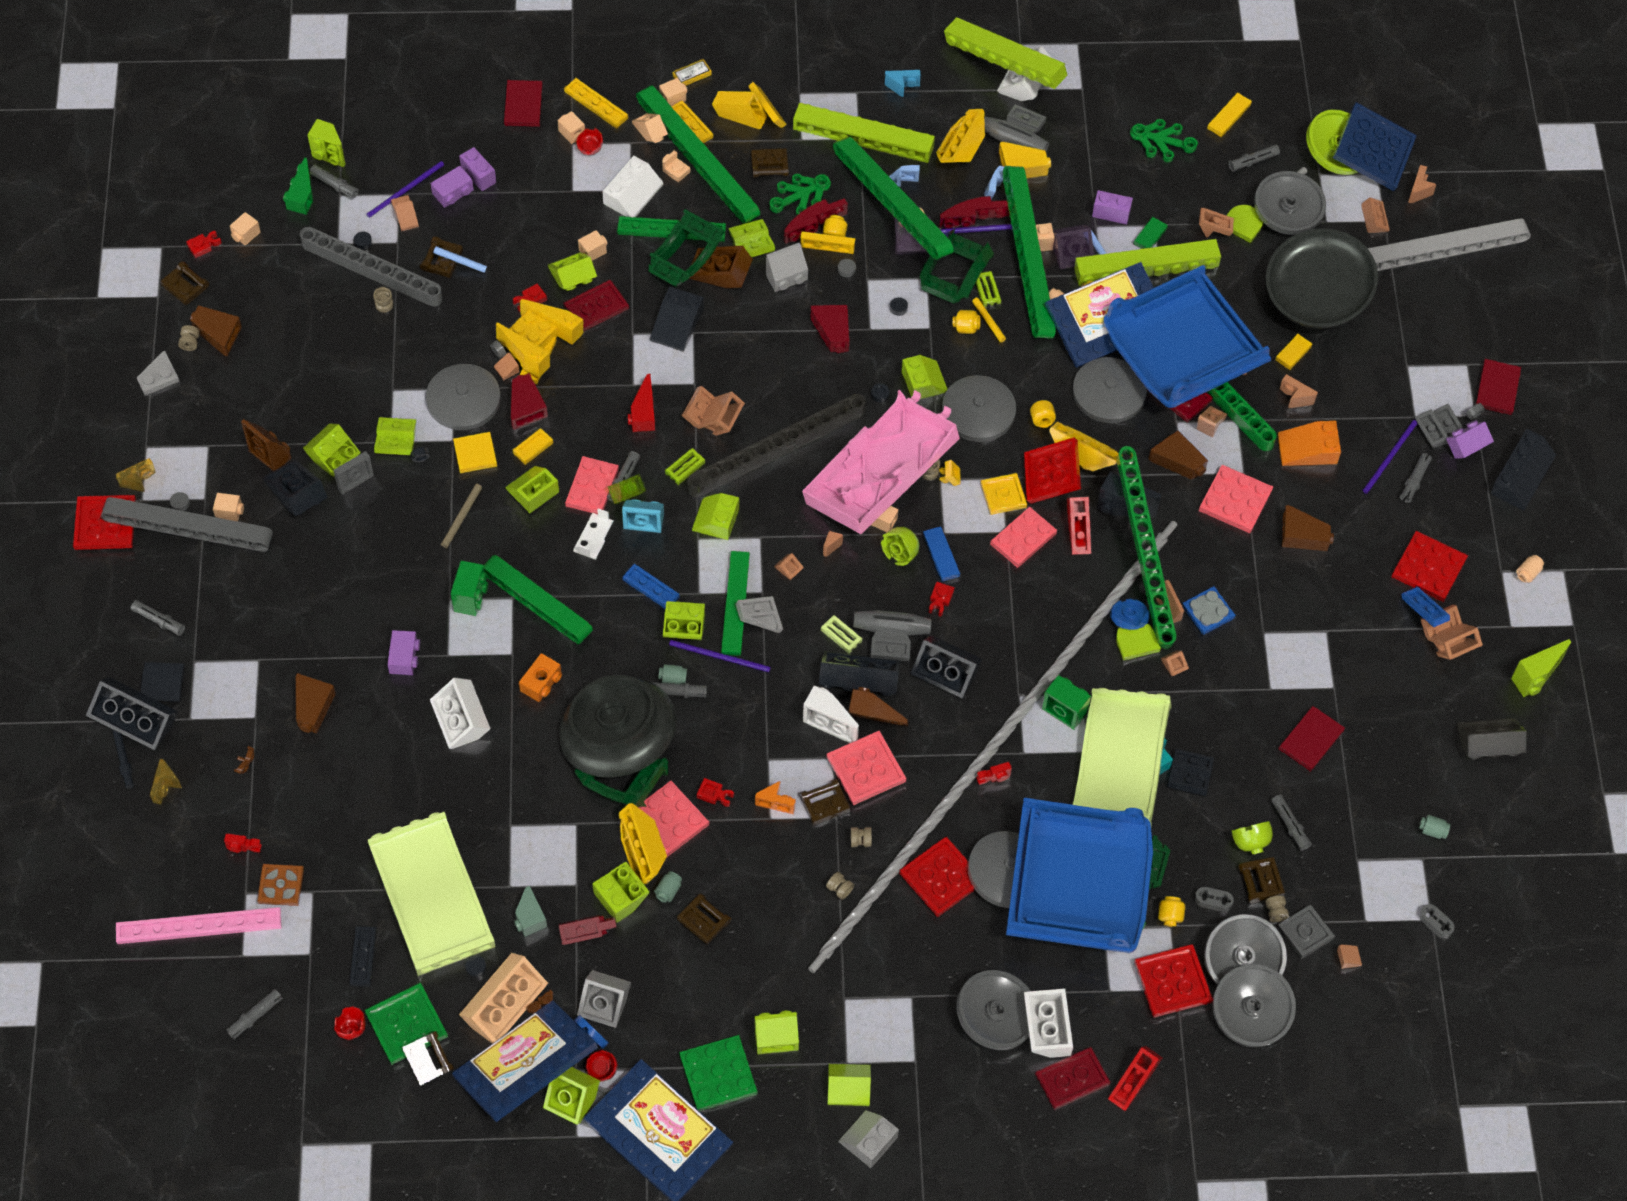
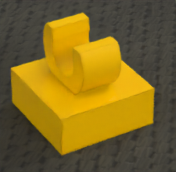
M952 460L946 461L945 467L939 470L942 475H945L940 478V481L944 484L950 482L953 486L960 485V468Z

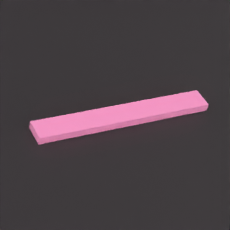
M281 908L116 923L117 944L282 929Z

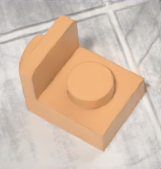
M676 151L667 154L663 158V172L678 183L690 173V167L677 158Z

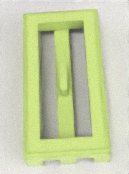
M835 615L821 627V631L848 654L852 652L853 648L857 647L858 643L862 642V638ZM834 622L838 627H840L844 632H846L850 637H852L854 641L848 638L841 630L836 628L832 623Z

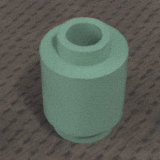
M664 664V668L659 669L658 679H662V683L685 684L687 669L682 668V666Z
M1427 815L1426 818L1422 817L1419 828L1422 829V834L1438 839H1446L1451 824L1446 823V820Z
M671 871L665 874L654 890L656 898L664 903L671 902L681 887L682 878Z

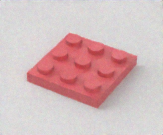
M1221 465L1200 505L1199 511L1251 533L1273 490V486Z
M880 731L827 753V759L853 805L906 782L904 773Z
M672 781L668 782L644 801L647 807H638L655 820L667 857L709 826V821Z

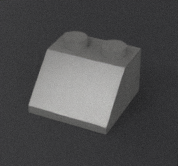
M800 243L766 255V277L775 292L785 290L792 285L801 284L808 280V267Z
M592 970L585 979L577 1016L580 1014L583 1018L616 1028L627 1001L631 982Z
M866 1110L843 1135L839 1143L868 1167L872 1168L898 1138L899 1129L883 1116Z

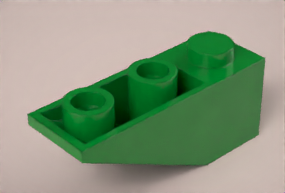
M304 157L302 163L297 167L295 178L291 179L290 188L285 192L283 201L286 204L287 210L306 215L313 203L308 161Z

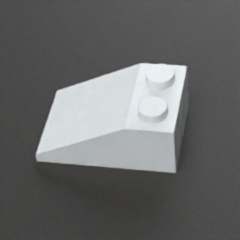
M814 686L804 703L803 722L846 742L852 743L857 741L859 725L832 693L823 687Z

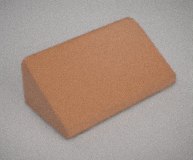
M1369 197L1361 204L1367 232H1388L1389 225L1383 201Z
M1166 580L1165 587L1173 623L1182 620L1184 609L1170 581ZM1156 598L1158 604L1163 605L1162 600Z

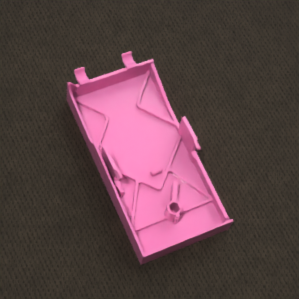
M898 390L897 400L871 428L864 426L802 491L806 504L862 534L960 439L956 424L947 420L951 414V408L944 406L943 412L936 414L916 404L921 398V393L914 390L913 396L906 399L903 393Z

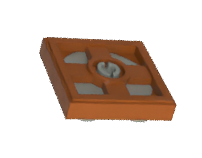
M263 864L258 904L299 906L304 867Z

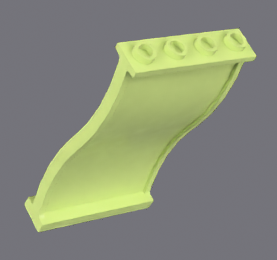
M1106 688L1092 689V699L1086 723L1073 805L1112 811L1138 808L1143 811L1144 817L1149 819L1151 823L1167 720L1171 709L1170 696L1162 693L1147 694L1145 692L1135 693L1126 690L1114 691Z
M445 812L433 813L426 819L414 820L407 826L394 827L388 833H378L373 835L371 839H368L370 850L418 976L495 947L493 936L456 846Z

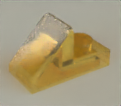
M148 458L115 475L120 487L145 492L141 480L151 477L156 471L153 462Z
M164 759L159 760L150 793L153 803L162 804L163 797L167 796L168 787L181 788L178 778Z

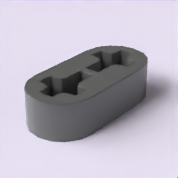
M1201 887L1196 892L1195 902L1203 908L1227 912L1232 908L1234 898L1229 892ZM1203 894H1206V901L1202 900L1201 896ZM1222 898L1226 899V905H1222Z
M1431 904L1423 906L1419 914L1420 920L1438 937L1444 939L1450 937L1454 931V923L1436 906ZM1426 913H1433L1432 916L1426 917ZM1448 926L1447 930H1441V927Z

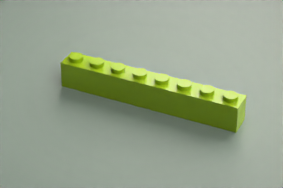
M956 17L944 30L946 41L949 45L984 58L990 63L1002 66L1004 69L1014 71L1018 75L1028 77L1032 81L1035 80L1046 87L1056 89L1068 76L1065 63Z
M799 103L793 119V130L837 141L852 137L861 147L926 163L929 162L934 147L935 136L927 133H920L911 129L851 116L810 104Z
M1213 239L1076 258L1074 269L1078 284L1081 286L1083 283L1096 281L1139 262L1142 263L1148 276L1177 274L1191 271L1202 265L1205 266V269H1213L1219 267L1221 254L1217 240Z

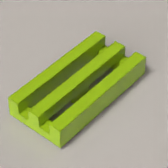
M992 271L981 273L976 281V286L983 306L987 307V304L992 306L994 303L1001 304V298ZM987 276L989 278L995 298H992L991 292L986 280ZM979 278L982 279V282H983V285H984V288H985V291H986V294H987L988 299H986V297H985V294H984V291H983V288H982V285H981V282H980V279H979Z
M692 448L665 470V474L667 476L670 475V478L679 485L705 464V459ZM693 455L695 456V457H693L690 461H688V462H686L684 465H682V464H683L685 461H687L690 457H692ZM682 465V467L679 470L673 473L674 470H676L679 466Z

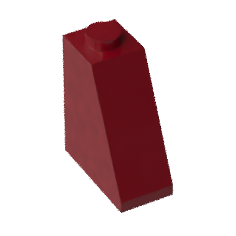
M847 305L811 306V320L830 352H849Z
M530 373L519 375L512 379L511 423L513 430L548 417L547 406Z

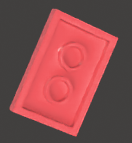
M583 456L566 499V507L598 514V508L604 510L608 500L607 495L613 486L612 482L616 478L619 465Z
M1029 507L993 538L990 545L1019 568L1057 534V529Z

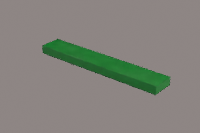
M619 216L617 234L668 238L677 222L681 220ZM710 222L726 232V223ZM689 233L686 238L693 240H703L693 235L692 233ZM725 233L720 241L725 242Z
M731 551L722 641V654L741 656L744 622L740 620L736 602L746 599L750 552Z

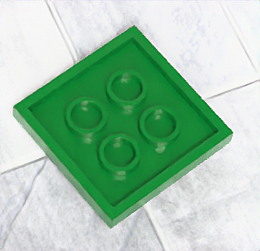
M421 983L364 1010L391 1065L406 1058L402 1047L434 1031H437L439 1041L448 1037ZM429 1041V1042L425 1043L424 1045H425V1047L427 1048V1047L431 1046V1043H430V1041Z
M739 1035L679 1052L698 1111L757 1094Z

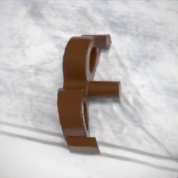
M248 746L245 758L238 756L237 760L242 761L237 769H234V772L241 774L248 770L249 764L254 759V748Z
M552 990L546 992L542 997H538V1001L529 1004L526 1010L534 1014L541 1009L542 1005L545 1006L553 1000Z

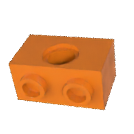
M541 653L519 681L520 691L540 702L543 697L546 698L554 682L557 683L562 676L561 665ZM540 677L546 678L544 680H538V678Z

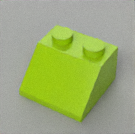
M582 252L548 265L558 286L566 289V291L576 288V285L579 283L587 284L592 282V278L597 277L591 257Z
M922 355L902 360V374L911 397L914 394V390L921 393L920 399L946 393L948 389L936 360Z
M723 493L704 497L692 531L729 540L739 511V497Z
M571 1067L549 1083L543 1108L578 1125L596 1099L600 1080Z

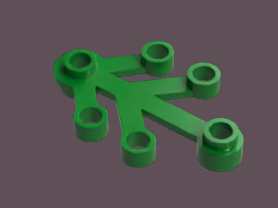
M1157 119L1154 123L1147 126L1136 124L1130 130L1131 137L1141 141L1146 149V156L1149 158L1156 156L1157 148L1152 146L1148 139L1154 140L1163 153V160L1165 162H1171L1174 157V153L1168 149L1166 144L1181 147L1186 153H1193L1197 149L1198 142L1193 137H1187L1184 141L1167 137L1172 134L1180 135L1182 133L1183 127L1178 123L1165 129L1166 122L1163 119ZM1156 129L1157 131H1160V132H1158V133H1152L1151 131H1153V130Z
M794 174L792 176V184L781 181L777 184V191L781 194L787 191L795 193L784 199L779 197L772 198L770 200V210L776 214L780 213L785 206L801 199L799 207L796 208L797 216L800 214L799 211L806 209L810 193L816 191L815 199L811 201V206L821 201L823 191H827L830 188L831 181L823 174L816 176V178ZM802 183H804V184H808V185H810V186H808V187H802V186H800V185H801Z

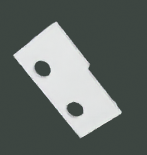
M599 508L597 510L598 515L592 513L573 552L595 560L605 543L604 539L613 523V520L609 519V512ZM593 522L597 523V527L591 528L590 524ZM587 541L588 544L586 546H582L581 542Z

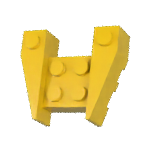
M521 299L520 314L522 317L509 329L500 323H496V339L503 347L506 346L511 352L512 357L520 362V366L524 370L539 378L550 367V352L544 348L557 336L573 345L583 335V319L567 310Z

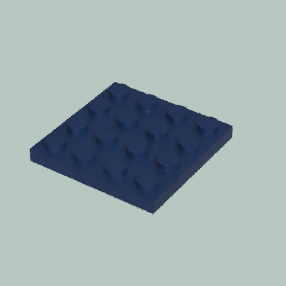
M1356 102L1351 109L1333 158L1394 191L1400 181L1416 135Z

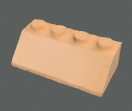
M511 953L459 1015L473 1030L493 1044L509 1031L525 1012L526 1007L535 1000L548 982L524 956Z

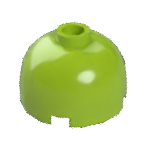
M895 527L883 535L884 539L881 541L883 552L888 559L892 556L898 562L895 564L907 565L918 554V538L910 529Z
M1270 821L1232 830V836L1238 848L1243 851H1251L1252 855L1264 852L1263 848L1272 841L1273 834Z

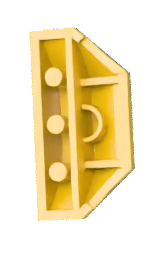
M969 109L965 113L966 115L950 128L936 152L941 163L971 162L985 137L983 109Z
M1056 422L1050 428V433L1055 443L1073 437L1078 440L1079 465L1083 469L1095 471L1117 463L1119 453L1111 447L1078 430L1064 426L1060 422Z
M629 803L619 812V818L621 819V841L631 869L643 884H647L658 874L667 854L655 820L633 803Z

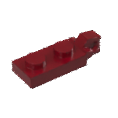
M597 915L558 924L562 945L602 937L604 934H607L606 929L616 927L614 917L604 919L603 915Z

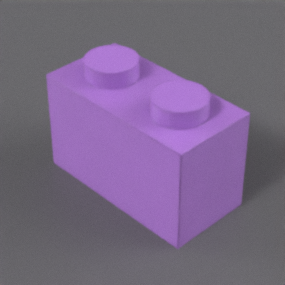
M474 147L459 156L461 168L470 176L474 184L481 191L496 183L495 170Z
M461 166L431 183L432 194L444 208L474 190L472 179Z
M1098 190L1092 217L1127 225L1133 198Z
M1477 420L1466 424L1467 427L1465 429H1457L1452 432V436L1446 438L1455 459L1465 458L1494 442L1485 422H1477Z
M392 630L388 658L390 674L413 675V670L418 665V657L415 656L416 651L420 649V639H417L416 632Z

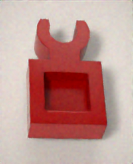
M212 231L207 237L201 234L186 242L194 257L197 258L212 251L211 246H219L221 239L220 237L213 239L217 237V233Z
M537 283L522 291V296L514 297L513 304L520 303L521 299L541 304L547 301V296Z
M936 582L930 601L933 603L930 604L929 613H932L933 609L937 608L941 617L944 612V606H949L955 587Z
M1006 762L990 767V770L977 772L978 777L976 778L979 785L985 784L990 780L991 782H1002L1010 777L1012 768L1010 763Z
M704 778L697 793V798L714 805L719 800L722 805L729 807L730 801L726 800L725 797L733 798L734 792L732 790L723 791L722 784Z
M226 834L224 839L226 848L236 853L240 851L247 852V850L260 852L262 846L259 839H246V836Z

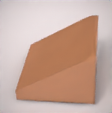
M510 353L506 354L494 366L503 381L519 373L518 363Z
M828 532L823 546V555L825 557L842 545V534Z
M793 553L787 554L775 565L776 569L789 580L804 568Z
M1175 651L1161 658L1171 676L1189 669L1182 651Z
M1339 945L1337 952L1342 969L1362 966L1357 946Z

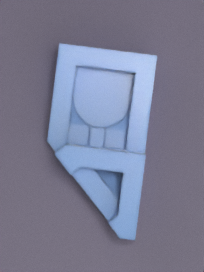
M920 165L901 166L889 177L898 186H901V181L918 182Z
M999 166L995 170L986 187L984 197L991 196L992 199L996 192V186L999 187L1002 183L1003 166Z

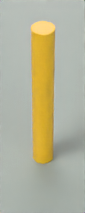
M979 298L973 299V304L999 342H1004L1006 337Z

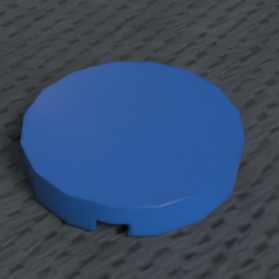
M1126 599L1124 602L1118 601L1111 610L1112 621L1117 626L1128 630L1144 627L1148 623L1150 615L1147 606L1134 599Z
M580 1014L576 1017L575 1022L602 1049L609 1044Z

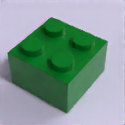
M466 561L460 562L451 591L454 612L476 616L478 610L482 609L483 593L486 594L488 589V582H486L487 573H484L483 565Z
M1058 675L1045 691L1042 710L1075 730L1088 712L1091 696L1086 690L1079 689L1073 685L1069 679Z

